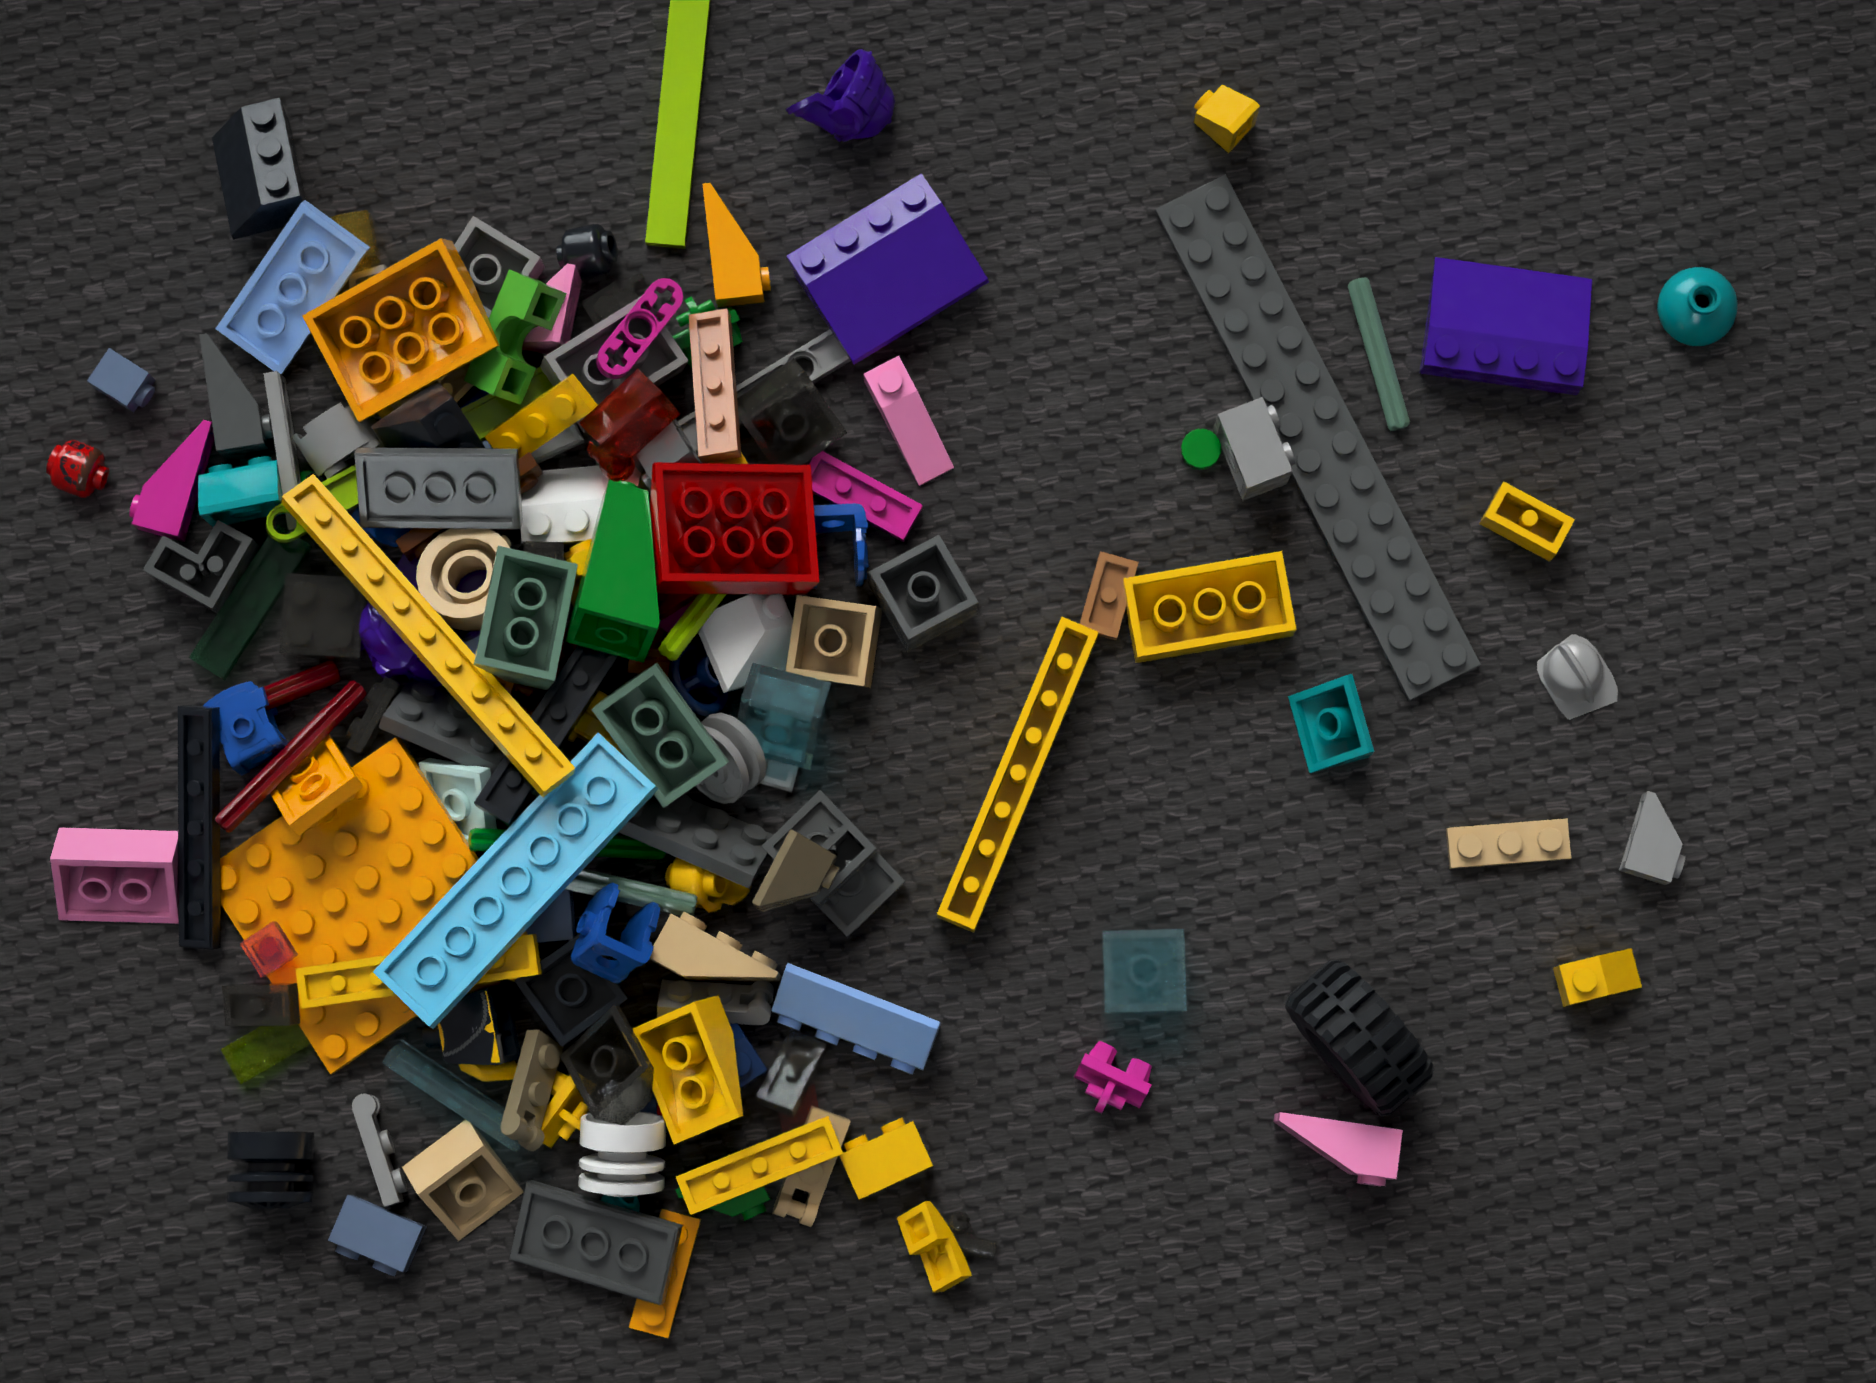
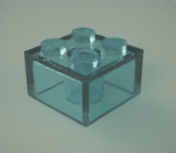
M752 663L741 697L738 720L745 724L757 738L766 759L810 770L822 733L831 683L774 667Z
M1184 929L1102 932L1104 1015L1185 1013L1187 1011Z

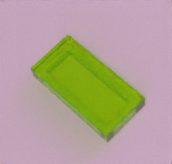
M287 1010L225 1046L221 1051L237 1080L242 1085L311 1044L291 1012Z

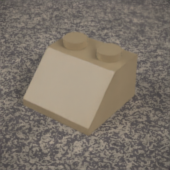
M468 1118L402 1166L417 1195L458 1241L524 1193L489 1143Z

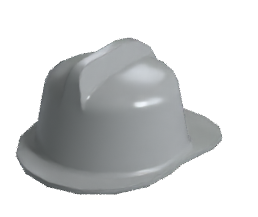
M1571 634L1537 661V671L1541 682L1558 709L1567 719L1571 720L1617 702L1618 688L1614 677L1597 649L1587 639Z

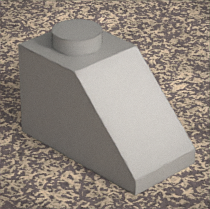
M1647 791L1641 795L1619 871L1667 885L1671 883L1672 878H1679L1684 866L1685 856L1680 854L1683 844L1656 793Z

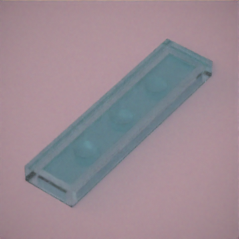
M401 1040L389 1050L383 1060L385 1066L512 1151L518 1152L522 1148L518 1143V1139L512 1140L501 1132L500 1127L505 1111L504 1107L404 1040Z

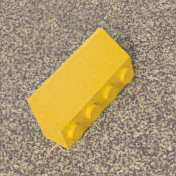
M1282 551L1123 578L1135 663L1291 637L1297 630Z

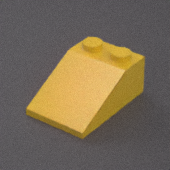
M719 995L692 1002L630 1029L673 1144L680 1143L743 1116L734 1035Z

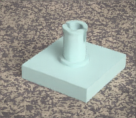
M428 758L419 762L420 770L435 790L467 842L469 832L474 828L497 829L496 818L479 809L474 804V801L491 777L490 768L465 766L458 762Z

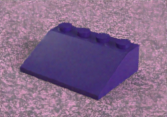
M922 173L786 256L797 281L854 365L989 283L987 276L944 205Z
M1435 257L1419 373L1577 395L1584 384L1589 341L1592 279Z

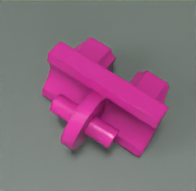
M1098 1041L1089 1054L1085 1053L1074 1078L1089 1084L1085 1093L1099 1100L1094 1111L1102 1114L1106 1104L1122 1110L1125 1102L1140 1108L1152 1085L1148 1083L1152 1066L1140 1059L1132 1058L1126 1072L1111 1065L1117 1050L1102 1041Z

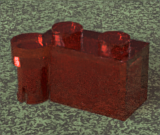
M637 369L592 412L584 417L579 424L599 445L597 447L592 441L589 442L587 447L589 456L599 463L601 472L609 480L619 482L627 480L633 474L635 469L633 457L676 419L680 413L664 393Z

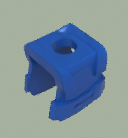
M856 503L814 505L816 533L852 531L856 587H862L863 581L867 579V567H869L865 535L868 523L863 506Z
M251 681L230 687L215 695L203 705L220 707V742L223 744L224 753L230 766L241 776L250 772V769L274 758L288 744L285 736L277 727L274 715H278L277 708L266 711L265 707L269 706L265 688H259Z
M612 882L592 897L579 919L576 931L580 935L575 942L571 961L576 966L606 980L620 983L628 977L632 970L637 966L644 965L650 959L654 946H652L649 938L651 932L653 933L656 930L661 908L655 902H650L642 907L628 921L626 928L621 933L620 942L606 936L607 923L620 892L618 885ZM601 955L611 956L617 960H608Z

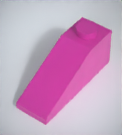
M203 420L143 485L141 494L134 496L129 516L133 518L132 525L138 530L185 542L198 498V475L205 474L215 440L212 422Z

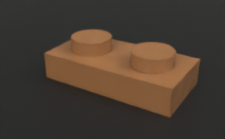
M1100 551L1080 620L1081 625L1098 631L1099 636L1117 641L1126 609L1123 578L1134 577L1139 562Z

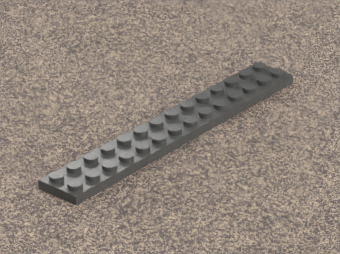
M1226 174L1156 208L1155 214L1252 401L1263 397L1267 407L1270 405L1274 406L1281 427L1277 429L1281 443H1289L1296 464L1292 465L1293 472L1291 476L1408 702L1479 667L1481 664Z

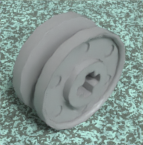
M715 713L709 715L701 723L729 762L697 784L696 787L711 800L723 804L734 803L747 790L754 788L764 779L767 767L765 756L757 738L745 724L731 715Z

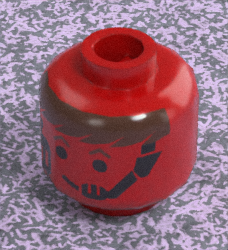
M69 440L62 446L56 445L46 467V473L51 476V483L55 488L80 498L90 496L95 489L102 490L107 482L110 471L109 468L105 467V456L102 451L76 440Z

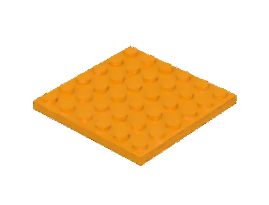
M400 737L393 738L352 767L364 787L356 793L350 802L339 805L327 814L318 826L306 830L297 836L282 815L220 858V904L330 1074H334L418 1017V1015L397 995L301 1009L295 969L389 955L479 859L476 853L469 849L465 836L451 818L449 812ZM525 931L521 936L528 935V933Z

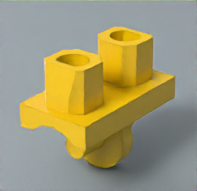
M556 1071L551 1094L554 1097L547 1105L541 1127L545 1135L543 1144L549 1148H552L560 1136L567 1141L576 1128L580 1131V1117L587 1114L591 1109L584 1102L594 1089L571 1073L568 1076Z

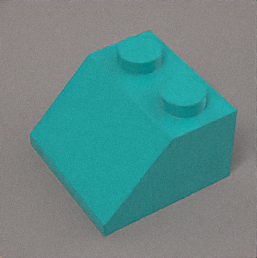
M269 456L257 457L248 460V466L232 468L231 464H221L208 468L209 473L198 475L199 515L212 527H214L217 520L229 525L267 517L270 510L281 504L283 496L277 460L272 461Z

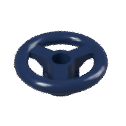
M691 640L677 660H670L668 676L691 710L697 715L708 717L723 710L727 703L729 692L723 693L703 644ZM688 653L691 669L688 672V678L682 681L680 661L682 656ZM693 689L703 690L714 702L708 705L702 704L695 700L689 694V691Z

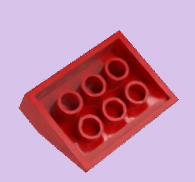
M653 463L650 515L657 594L805 595L819 583L811 465Z

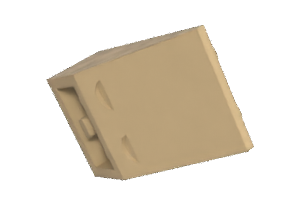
M684 911L680 918L670 914L653 945L654 948L650 956L652 961L686 980L779 982L782 977L775 970L778 964L774 960L757 951H754L751 957L740 951L742 945L739 941L721 931L718 932L716 938L704 932L707 927L704 922Z

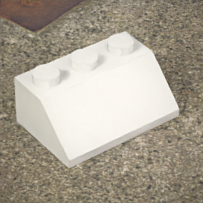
M633 462L542 471L543 474L537 478L539 480L538 483L530 490L524 492L522 496L523 524L521 527V546L534 551L569 549L576 544L592 539L602 497L608 481H628L635 484L638 488L648 490V487L641 478L643 475Z

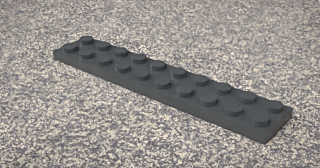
M410 678L384 712L379 724V728L465 766L490 768L491 776L505 756L452 695L436 689L430 683L417 681L413 678ZM564 744L560 751L571 762L581 750L573 745ZM535 789L532 792V795L536 797L540 795ZM683 794L664 808L653 795L619 831V833L749 889L769 855L762 848V845L773 836V834L766 832L758 825L748 824L729 816L725 811L711 808L692 800L686 794Z

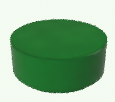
M1195 429L1189 432L1183 439L1181 455L1184 462L1193 469H1208L1220 457V440L1210 430Z

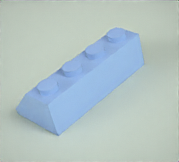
M790 963L786 965L771 1010L779 1015L777 1022L798 1031H800L802 1024L817 1029L815 1037L834 1045L838 1044L839 1039L855 1044L852 1052L875 1060L877 1053L892 1058L891 1067L912 1075L915 1068L924 1070L941 1023L937 1020Z

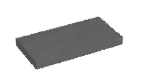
M357 448L354 453L361 528L521 529L522 527L518 449Z
M530 1180L526 1182L509 1260L662 1305L666 1300L683 1225Z

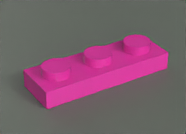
M817 449L809 463L811 465L813 494L832 504L856 503L862 505L865 510L867 523L904 542L923 505Z

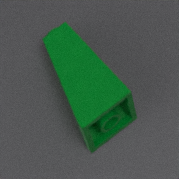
M609 480L599 508L565 642L644 663L660 623L648 490L638 488L635 484L628 481L615 482Z

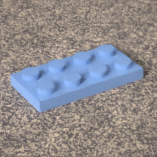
M304 200L216 327V330L271 370L278 371L282 375L311 335L302 315L336 297L371 247Z

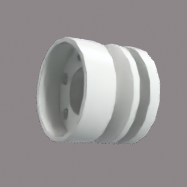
M601 1111L584 1114L580 1117V1145L598 1151V1153L584 1156L579 1160V1167L588 1171L579 1175L578 1186L582 1190L613 1197H633L656 1193L664 1189L665 1177L656 1172L662 1171L665 1168V1161L659 1157L647 1154V1152L659 1150L666 1146V1124L663 1116L636 1111Z

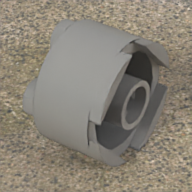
M341 402L303 427L307 433L304 437L297 433L292 436L293 441L318 478L326 477L328 479L351 467L348 462L355 458L354 453L357 448H384L371 428L377 422L374 416L358 422L351 407L346 406L344 408Z

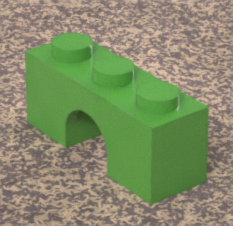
M509 269L489 317L499 346L471 361L464 381L494 396L521 405L536 370V367L526 363L523 358L522 346L524 339L533 328L538 326L552 331L567 293Z

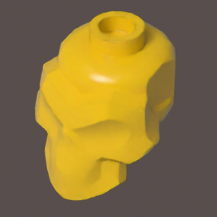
M677 857L666 870L665 879L667 886L670 889L696 895V907L703 908L708 913L721 909L723 903L735 905L742 901L750 892L749 888Z

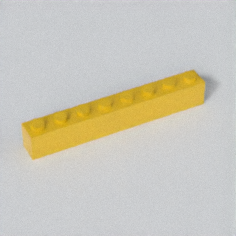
M1061 617L939 907L937 918L973 933L975 932L1096 643L1098 631Z

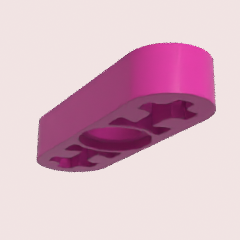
M668 278L654 281L601 346L597 354L596 364L602 375L610 379H619L626 376L676 314L683 301V292L675 281ZM668 290L672 293L670 301L673 305L663 304L656 314V317L663 319L659 322L655 315L650 312L658 298L654 292L664 293ZM642 305H645L648 310L642 309ZM636 318L646 320L651 327V334L645 339L634 338L628 329L630 321ZM621 335L627 345L638 349V351L634 353L632 348L629 347L621 360L625 366L622 367L617 364L611 368L607 365L609 357L605 353L615 354L624 341L616 338Z

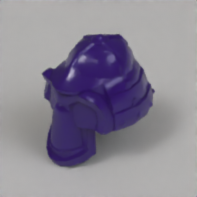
M859 49L834 73L823 95L817 92L787 107L785 110L789 115L793 113L796 117L815 124L831 135L834 134V138L838 142H846L852 139L873 137L881 132L892 121L891 118L896 101L893 91L886 83L882 70L875 63L876 60L872 56V52Z
M368 601L361 614L359 636L377 674L384 679H389L393 675L404 674L409 680L413 678L417 681L427 682L435 688L441 686V682Z

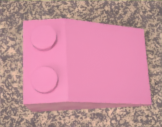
M1282 1112L1274 1114L1273 1122L1346 1173L1358 1175V1184L1381 1187L1385 1186L1386 1180L1397 1178L1403 1130Z

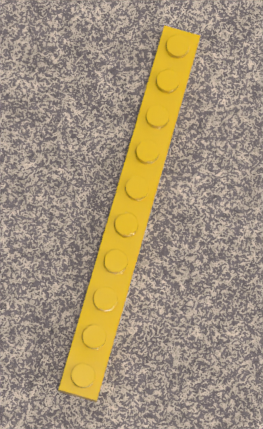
M314 474L282 496L281 503L542 797L546 796L574 774L575 767L491 673L473 665L475 654Z

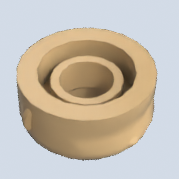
M450 528L434 538L421 554L416 573L418 591L450 627L462 631L481 630L497 547H511L510 539L507 536H500L491 529ZM476 570H487L486 579L477 590L469 593L456 591L457 585L465 575Z

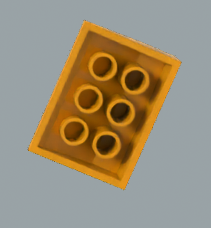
M442 238L302 315L358 422L368 419L499 346L465 264L453 242Z

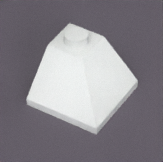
M748 594L718 607L698 631L723 693L785 675L793 619L782 594Z

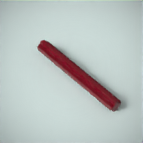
M350 681L216 816L215 821L226 832H232L365 698L367 694L365 689L356 681Z

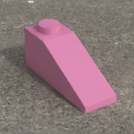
M897 356L864 373V383L918 485L921 486L954 469L924 403L900 357Z

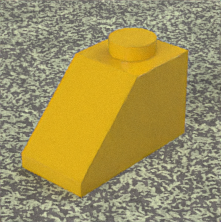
M1221 85L1215 93L1208 90L1194 106L1197 110L1194 123L1229 153L1255 126L1260 105L1255 100Z
M1632 948L1562 964L1553 968L1563 1007L1642 987Z

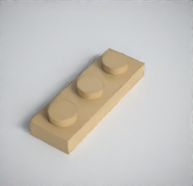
M1568 818L1446 828L1449 869L1571 859Z

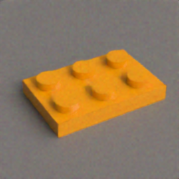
M328 734L270 794L288 825L299 836L306 830L318 826L323 818L339 805L350 802L364 786L332 736Z

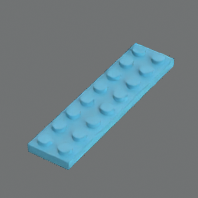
M599 732L572 759L571 763L575 767L574 774L546 796L542 797L539 795L373 971L430 1028L434 1029L659 789Z

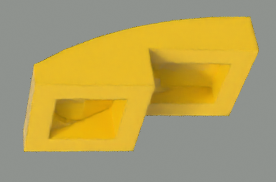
M924 1201L897 1217L909 1255L921 1256L933 1292H944L972 1276L954 1234L931 1201Z

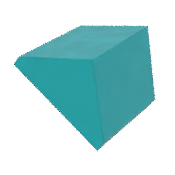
M1353 674L1345 675L1288 696L1309 773L1369 758L1374 753Z

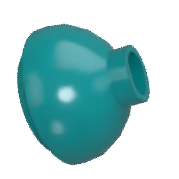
M1704 267L1688 268L1674 274L1661 289L1657 303L1658 316L1663 328L1672 338L1689 346H1706L1723 338L1732 328L1738 309L1736 293L1731 283L1717 271ZM1697 295H1705L1709 300L1708 307H1699L1695 302V297Z

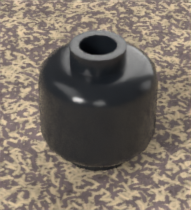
M591 224L566 230L562 236L561 245H558L556 248V255L561 268L567 263L576 265L580 278L584 279L609 273L613 262H616L618 259V248L611 231H606L599 224Z

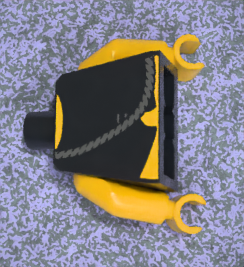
M517 978L508 979V980L515 982V980H516ZM500 980L475 984L434 1029L426 1024L422 1031L423 1041L428 1048L441 1047L443 1060L446 1063L458 1064L462 1072L482 1082L513 1080L518 1064L515 1060H519L521 1053L508 983L500 984Z

